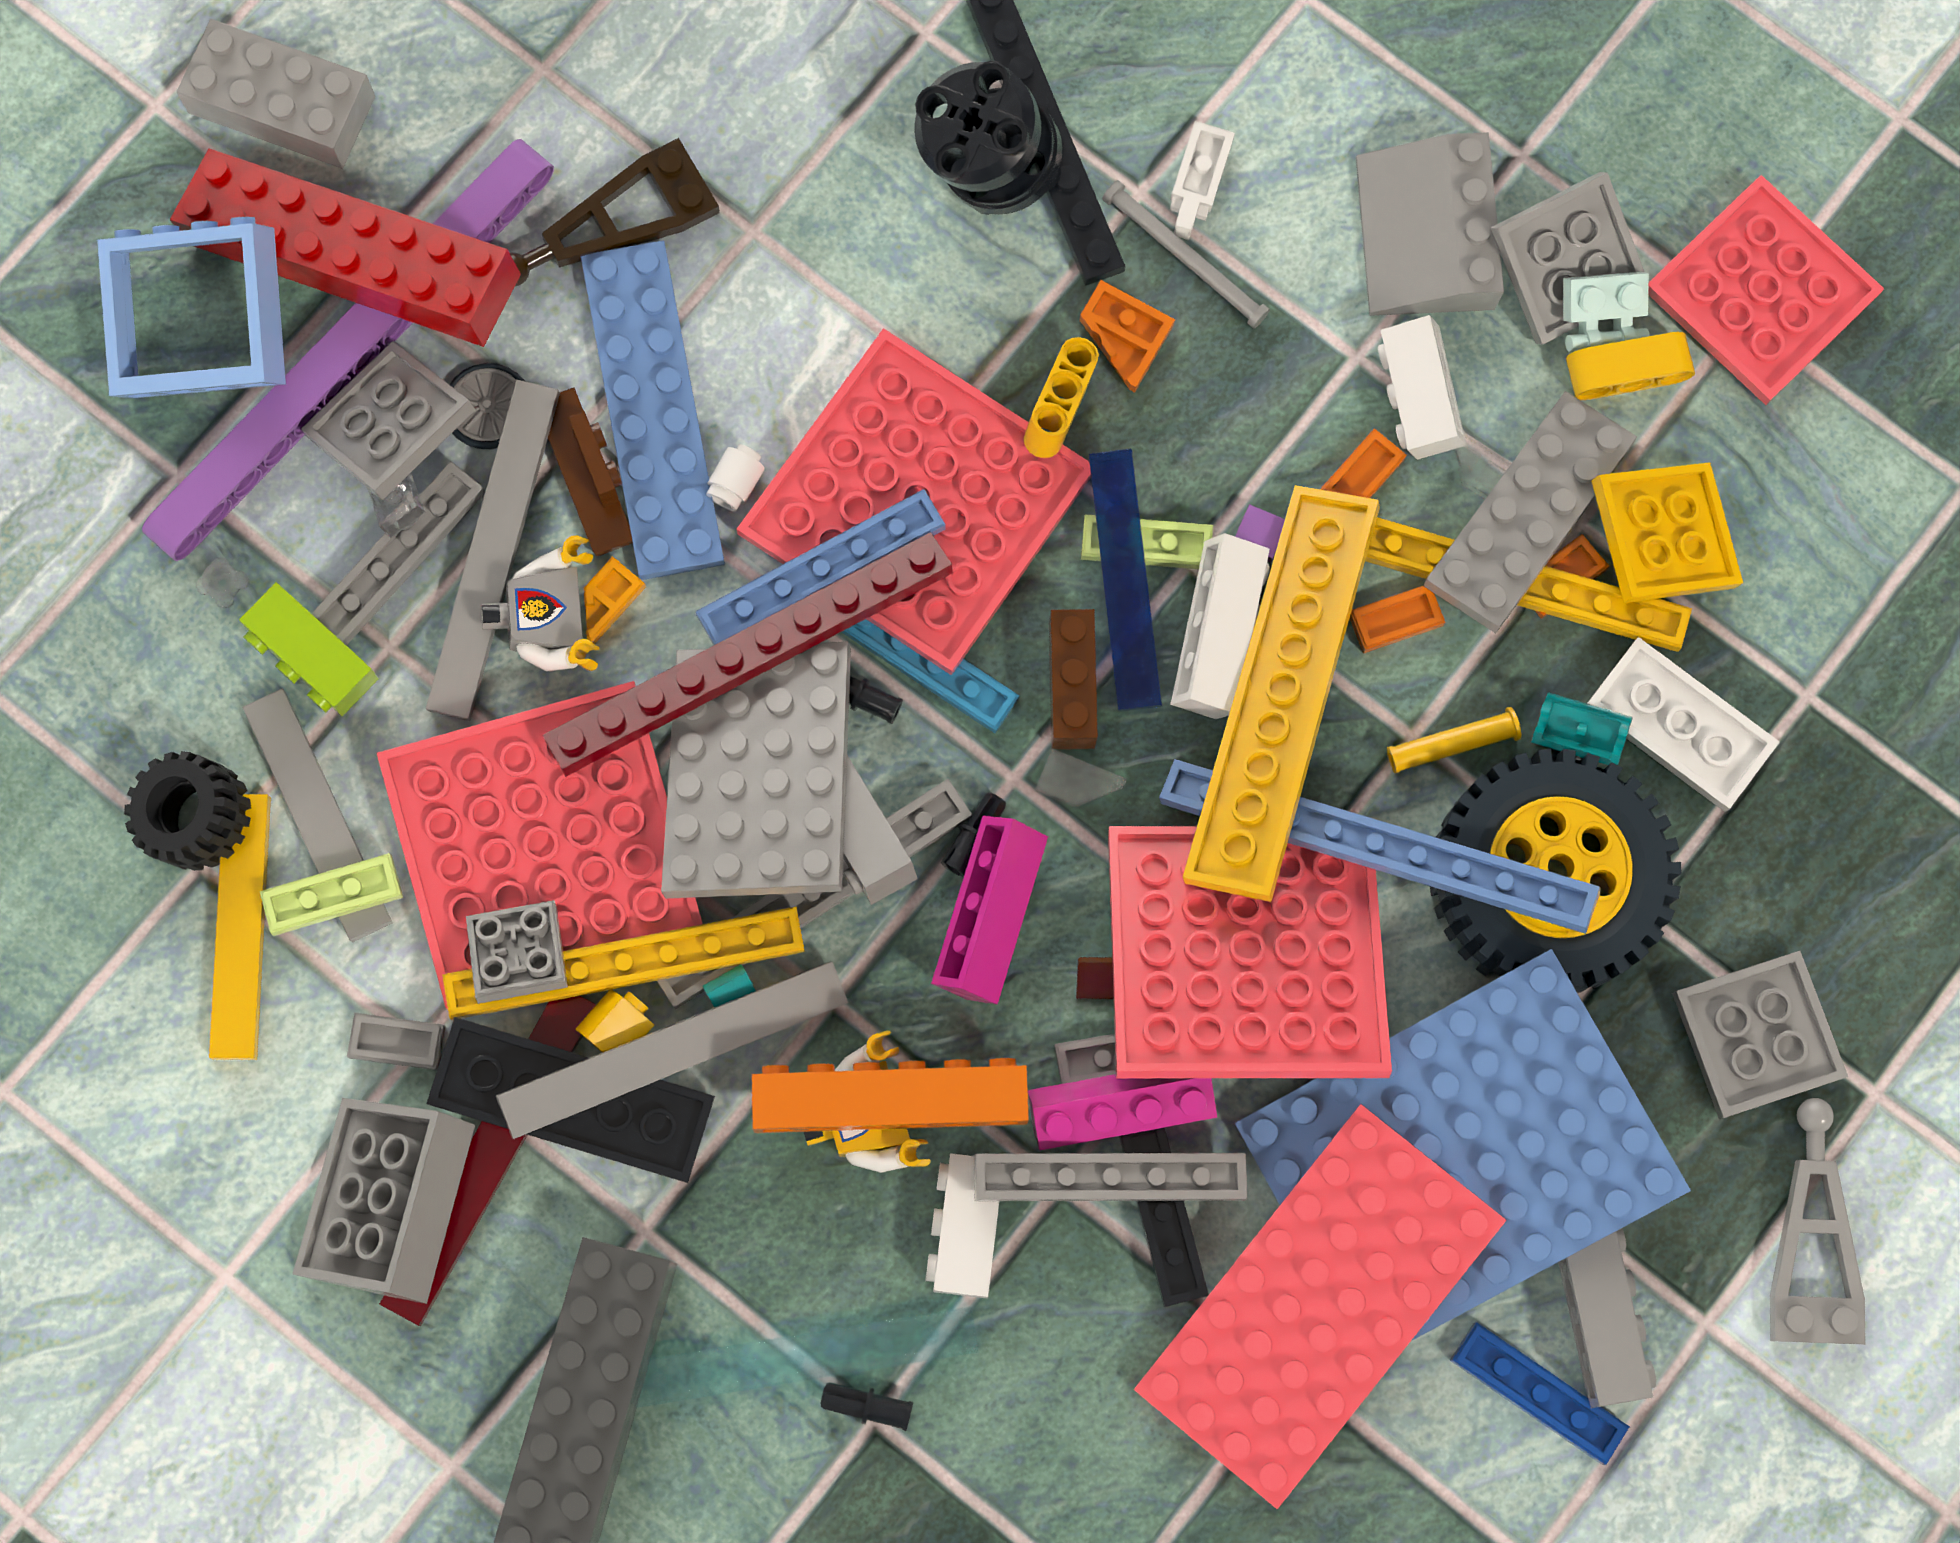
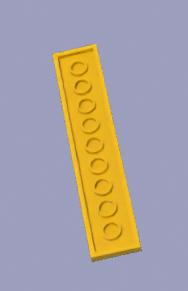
M1294 486L1184 870L1183 880L1185 884L1268 902L1272 901L1380 509L1379 500Z

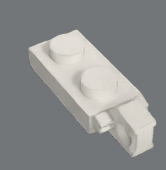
M1194 122L1170 200L1172 201L1170 210L1179 213L1174 233L1178 237L1189 240L1195 219L1198 218L1206 221L1208 212H1211L1234 139V132L1201 122Z

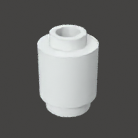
M739 444L737 449L727 447L707 483L710 488L706 496L710 498L712 496L714 503L727 510L736 512L740 504L745 505L765 469L759 462L761 459L760 454L742 444Z

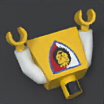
M887 1030L873 1034L869 1037L867 1044L845 1057L835 1071H853L854 1063H878L880 1060L896 1056L899 1053V1047L888 1051L884 1050L882 1040L885 1036L891 1034L890 1031ZM886 1061L879 1062L880 1070H889ZM907 1129L804 1132L808 1146L834 1138L839 1157L846 1156L852 1165L882 1173L908 1166L926 1167L930 1164V1159L918 1160L916 1156V1150L919 1145L928 1144V1141L924 1139H910Z

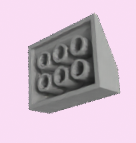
M1489 132L1446 134L1357 155L1356 168L1369 316L1495 310L1504 293L1500 250L1491 230V227L1497 225Z
M342 1098L293 1275L427 1304L475 1125L440 1111Z

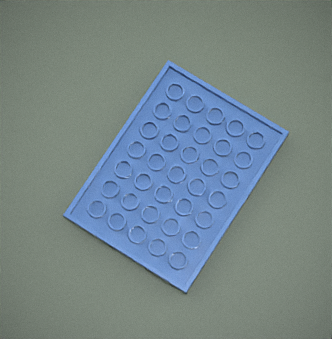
M1552 949L1390 1037L1392 1065L1390 1078H1316L1235 1123L1279 1205H1281L1359 1105L1362 1104L1507 1220L1412 1340L1691 1191Z

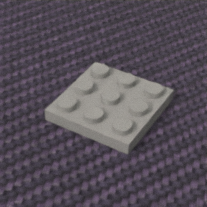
M1599 172L1491 227L1536 344L1543 345L1579 326V322L1570 323L1563 321V278L1644 272L1608 172Z
M392 341L301 430L314 444L383 500L476 409L467 398Z
M1801 951L1672 993L1719 1120L1848 1077Z

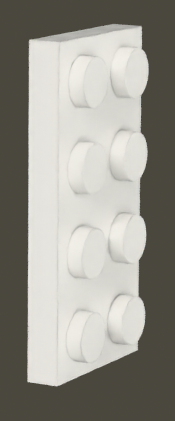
M1639 637L1632 643L1587 702V704L1633 717L1626 739L1724 812L1732 807L1779 744L1777 739Z

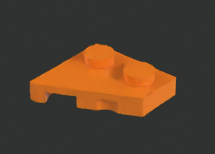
M1100 280L1080 314V322L1128 389L1136 392L1172 330L1175 319Z

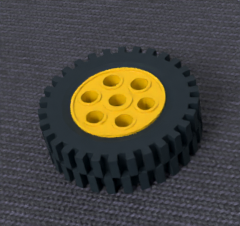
M1551 749L1538 750L1532 758H1528L1527 753L1514 756L1506 765L1504 761L1495 765L1485 776L1482 774L1458 799L1454 807L1444 818L1441 824L1443 828L1436 838L1509 859L1506 854V846L1508 844H1516L1525 852V862L1523 864L1549 871V860H1557L1566 867L1567 877L1590 884L1591 876H1599L1607 882L1609 887L1607 896L1599 895L1585 934L1430 886L1431 896L1438 895L1440 901L1434 907L1437 919L1445 917L1449 924L1444 930L1448 940L1452 941L1457 937L1463 945L1458 953L1465 961L1471 956L1479 961L1480 964L1476 970L1485 977L1491 972L1501 977L1552 949L1576 992L1581 993L1589 987L1596 988L1631 968L1632 965L1642 960L1649 953L1648 949L1657 944L1665 932L1661 931V928L1671 922L1675 912L1669 906L1679 899L1681 886L1673 885V880L1682 874L1681 862H1671V855L1679 850L1676 837L1666 840L1663 832L1671 826L1667 815L1665 814L1656 819L1651 810L1659 804L1651 793L1643 800L1635 792L1642 785L1637 778L1632 776L1626 783L1618 778L1623 769L1622 767L1613 762L1605 769L1597 767L1600 757L1590 753L1582 760H1576V750L1563 749L1557 756L1551 755ZM1541 817H1549L1557 823L1559 828L1558 836L1546 835L1541 830ZM1583 833H1591L1598 838L1600 842L1599 852H1590L1583 846Z

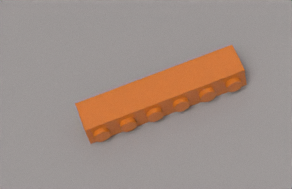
M996 1058L989 1060V1067H971V1060L955 1059L944 1061V1068H926L925 1061H903L898 1063V1069L880 1070V1063L861 1062L853 1064V1071H835L834 1064L807 1065V1072L789 1073V1066L787 1065L762 1066V1074H752L754 1133L1027 1125L1029 1121L1027 1065L1017 1066L1015 1058Z

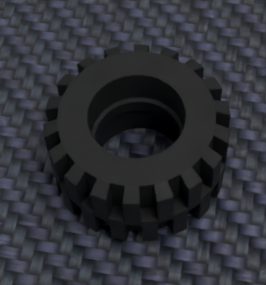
M181 751L180 755L174 752L164 754L163 761L155 758L149 762V770L147 772L140 770L135 777L139 782L135 788L130 786L127 796L132 798L130 804L125 805L124 814L130 816L131 819L125 823L127 832L135 835L132 842L136 847L143 849L144 854L185 870L188 868L193 871H200L204 869V865L210 868L220 865L219 857L222 856L228 859L235 853L232 846L235 843L242 844L245 838L241 834L243 826L249 827L251 820L250 817L245 815V811L251 809V802L249 798L243 796L248 790L243 782L237 780V774L205 757ZM197 792L198 808L196 814L188 826L179 830L178 815L181 806L189 796Z

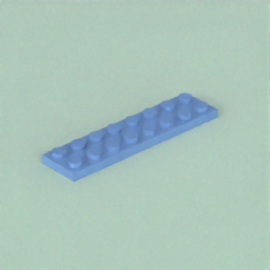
M664 240L582 256L585 283L639 578L647 580L725 565L712 496L711 498L706 496L710 488L707 484L709 476Z

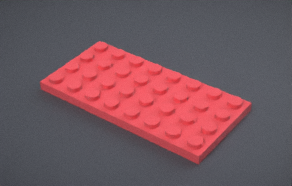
M1360 1104L1134 1388V1391L1278 1509L1507 1220Z

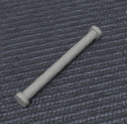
M1119 180L1115 181L1102 197L1105 203L1108 205L1113 203L1246 316L1249 319L1247 324L1253 329L1265 319L1270 311L1265 304L1259 306L1126 193L1124 191V184Z

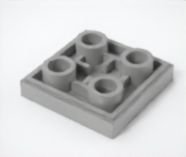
M555 900L466 916L475 998L478 1004L568 987Z

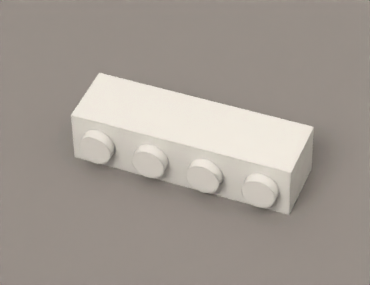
M1226 533L1204 542L1171 705L1213 719L1229 716L1260 609L1261 589L1269 575V564L1267 563L1269 548Z

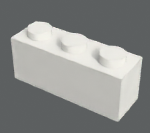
M1428 315L1382 329L1381 334L1384 344L1378 345V353L1383 368L1385 370L1389 369L1392 384L1387 385V393L1392 408L1399 410L1401 424L1396 425V433L1401 448L1403 450L1407 449L1418 460L1467 446L1439 325Z
M950 1153L949 1164L940 1163L937 1190L945 1191L943 1209L934 1208L931 1235L940 1236L938 1255L929 1254L926 1281L934 1282L933 1292L987 1299L999 1201H974V1156Z

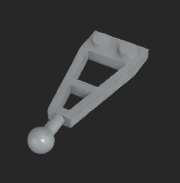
M1819 1098L1805 1100L1797 1110L1798 1123L1806 1131V1160H1796L1770 1292V1341L1865 1345V1297L1836 1161H1825V1131L1832 1125L1834 1113L1831 1106ZM1810 1175L1822 1176L1830 1220L1802 1219ZM1800 1233L1833 1234L1846 1298L1788 1296Z

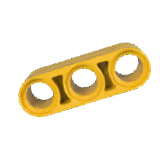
M1670 332L1587 347L1574 351L1566 357L1574 395L1579 400H1591L1684 382L1695 375L1684 332Z
M1071 338L1062 345L1032 412L1024 435V444L1027 450L1036 457L1050 458L1061 449L1098 362L1099 353L1096 346L1085 338Z

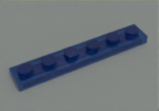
M1132 448L1089 454L1118 710L1122 712L1163 707Z

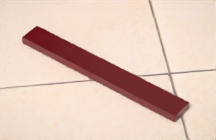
M581 996L549 1001L528 1039L574 1053L583 1037L575 1029L596 1004ZM483 1121L480 1123L471 1139L427 1304L384 1295L379 1305L418 1326H422L528 1135L525 1134L513 1139L509 1129Z

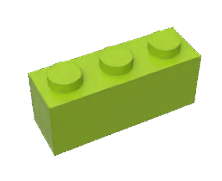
M277 582L239 619L248 630L243 638L262 655L267 650L271 651L280 660L275 667L293 684L299 679L305 682L311 688L306 695L325 713L332 707L338 714L343 716L379 680L372 668Z

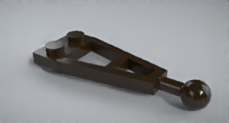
M677 138L641 156L542 233L545 244L523 255L510 252L521 273L515 286H519L527 280L530 270L552 259L555 260L560 268L582 261V256L591 253L635 246L683 232L719 214L718 203L680 139ZM649 174L673 216L618 232L604 207ZM593 217L603 236L564 248L561 240L589 218Z

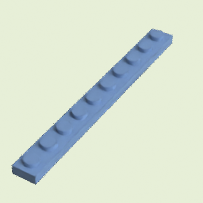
M1174 759L1159 797L1161 804L1200 816L1213 770ZM1300 797L1288 843L1585 934L1600 895V887L1303 797Z

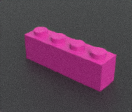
M982 816L931 984L966 1000L998 1005L1048 836L1012 818Z
M1116 1074L1028 1090L1033 1131L1039 1150L1217 1118L1212 1078L1116 1079Z

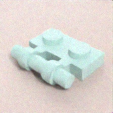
M1640 271L1563 278V321L1570 323L1579 322V334L1566 336L1565 346L1567 351L1573 352L1587 347L1650 336L1647 328L1634 329L1633 317L1648 316L1649 273ZM1613 319V331L1599 332L1598 320Z

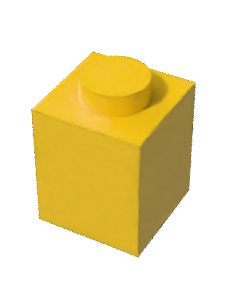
M611 989L575 1030L603 1053L647 1035L654 1027V1024L644 1016V1013L649 1008L636 996L628 991L623 997Z

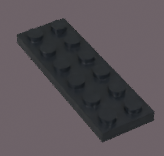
M454 1017L426 1104L508 1129L496 1095L589 1057ZM660 1079L526 1135L688 1183L715 1096Z

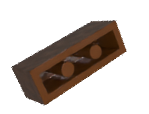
M1095 609L1051 610L1049 618L1051 749H1095L1098 738Z

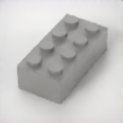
M213 19L209 20L177 89V94L189 114L341 169L346 164L375 99L372 86L367 75Z

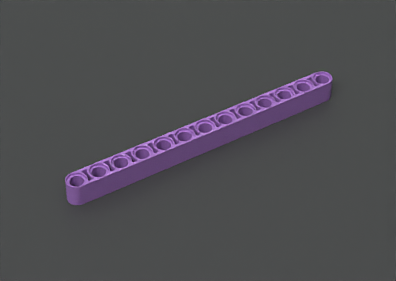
M517 139L475 179L433 224L491 243L545 187L553 175L554 166L522 139ZM355 303L285 375L286 385H275L148 516L143 524L142 532L173 560L179 561L187 557L305 435L301 428L392 341L395 342L413 322Z

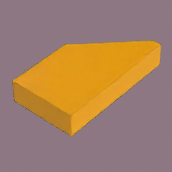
M613 556L584 587L587 639L594 644L646 588L645 583Z

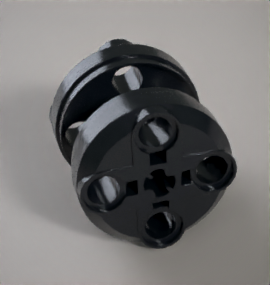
M972 62L957 66L941 75L931 86L922 90L918 95L915 103L914 133L916 145L922 159L940 179L949 185L952 191L964 203L974 208L980 214L1000 215L1023 210L1039 200L1058 183L1061 175L1060 164L1062 159V140L1059 129L1051 115L1035 100L1023 81L999 62ZM1003 80L1001 88L989 89L994 82ZM947 104L944 114L933 118L936 108ZM1045 160L1043 169L1037 174L1031 175L1030 169L1032 165L1037 161ZM976 191H988L983 197H975Z

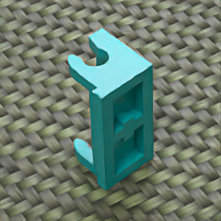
M1548 692L1531 742L1558 751L1563 749L1576 750L1575 756L1582 758L1590 753L1600 757L1599 763L1609 765L1613 762L1618 765L1633 717Z

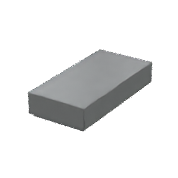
M354 1013L347 1057L349 1059L437 1070L445 1026L442 1024Z

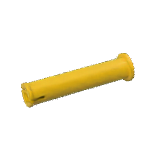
M1507 707L1505 713L1405 742L1397 746L1387 747V756L1393 772L1399 773L1408 768L1506 739L1521 740V727L1514 709Z

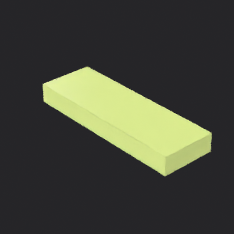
M1085 515L1081 560L1199 569L1204 542L1212 538L1213 525Z
M390 853L260 891L270 933L273 936L404 898L393 857Z

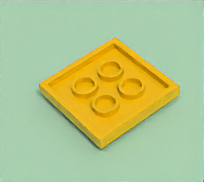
M1710 462L1602 474L1591 481L1624 603L1735 589L1743 584Z

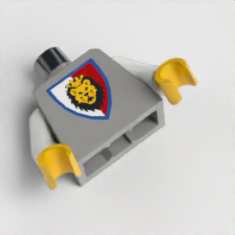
M577 535L570 536L564 542L563 547L538 557L517 571L513 579L507 581L505 591L506 603L481 604L482 630L508 629L509 650L518 652L522 659L544 671L573 669L578 665L589 671L596 670L598 663L592 659H585L589 651L599 650L600 647L588 639H582L577 567H571L572 561L583 565L592 562L593 554L585 552L577 555L578 547L583 543L589 542V539Z

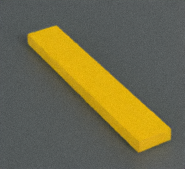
M268 794L243 795L249 798L251 802V809L245 811V815L251 818L249 827L243 826L241 832L245 838L241 845L235 843L232 846L235 853L228 859L220 857L209 1058L212 1060H257L265 923V910L260 891L266 890L271 808V797Z

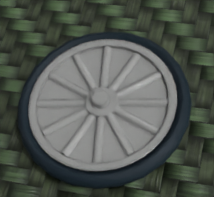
M497 363L477 364L460 372L449 385L467 398L476 410L452 434L464 444L477 449L498 448L516 379L525 380L511 368Z

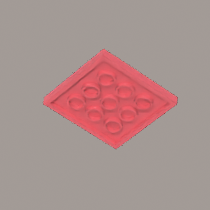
M1762 175L1650 280L1648 285V295L1765 405L1785 388L1884 290L1875 279Z

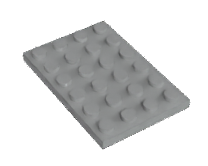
M848 641L819 643L672 721L661 892L665 899L842 892L851 648ZM706 649L677 650L676 665Z

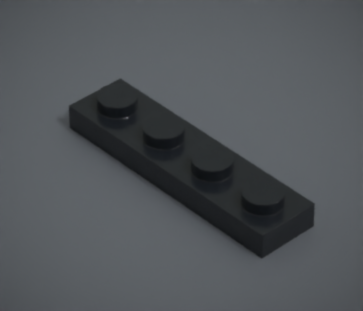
M1165 1128L1119 1136L1123 1153H1171ZM1136 1201L1163 1306L1168 1307L1208 1296L1209 1293L1184 1201Z

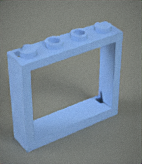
M235 217L230 219L229 226L218 227V222L197 221L191 223V230L179 231V226L161 225L152 227L153 234L141 235L140 230L125 229L114 231L115 238L97 240L109 396L143 398L286 385L275 231L273 227L255 224V217ZM242 241L251 365L138 376L129 253Z

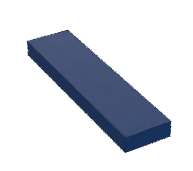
M1477 1322L1473 1323L1450 1359L1455 1365L1602 1465H1607L1630 1426L1602 1407L1591 1408L1590 1401L1586 1396Z

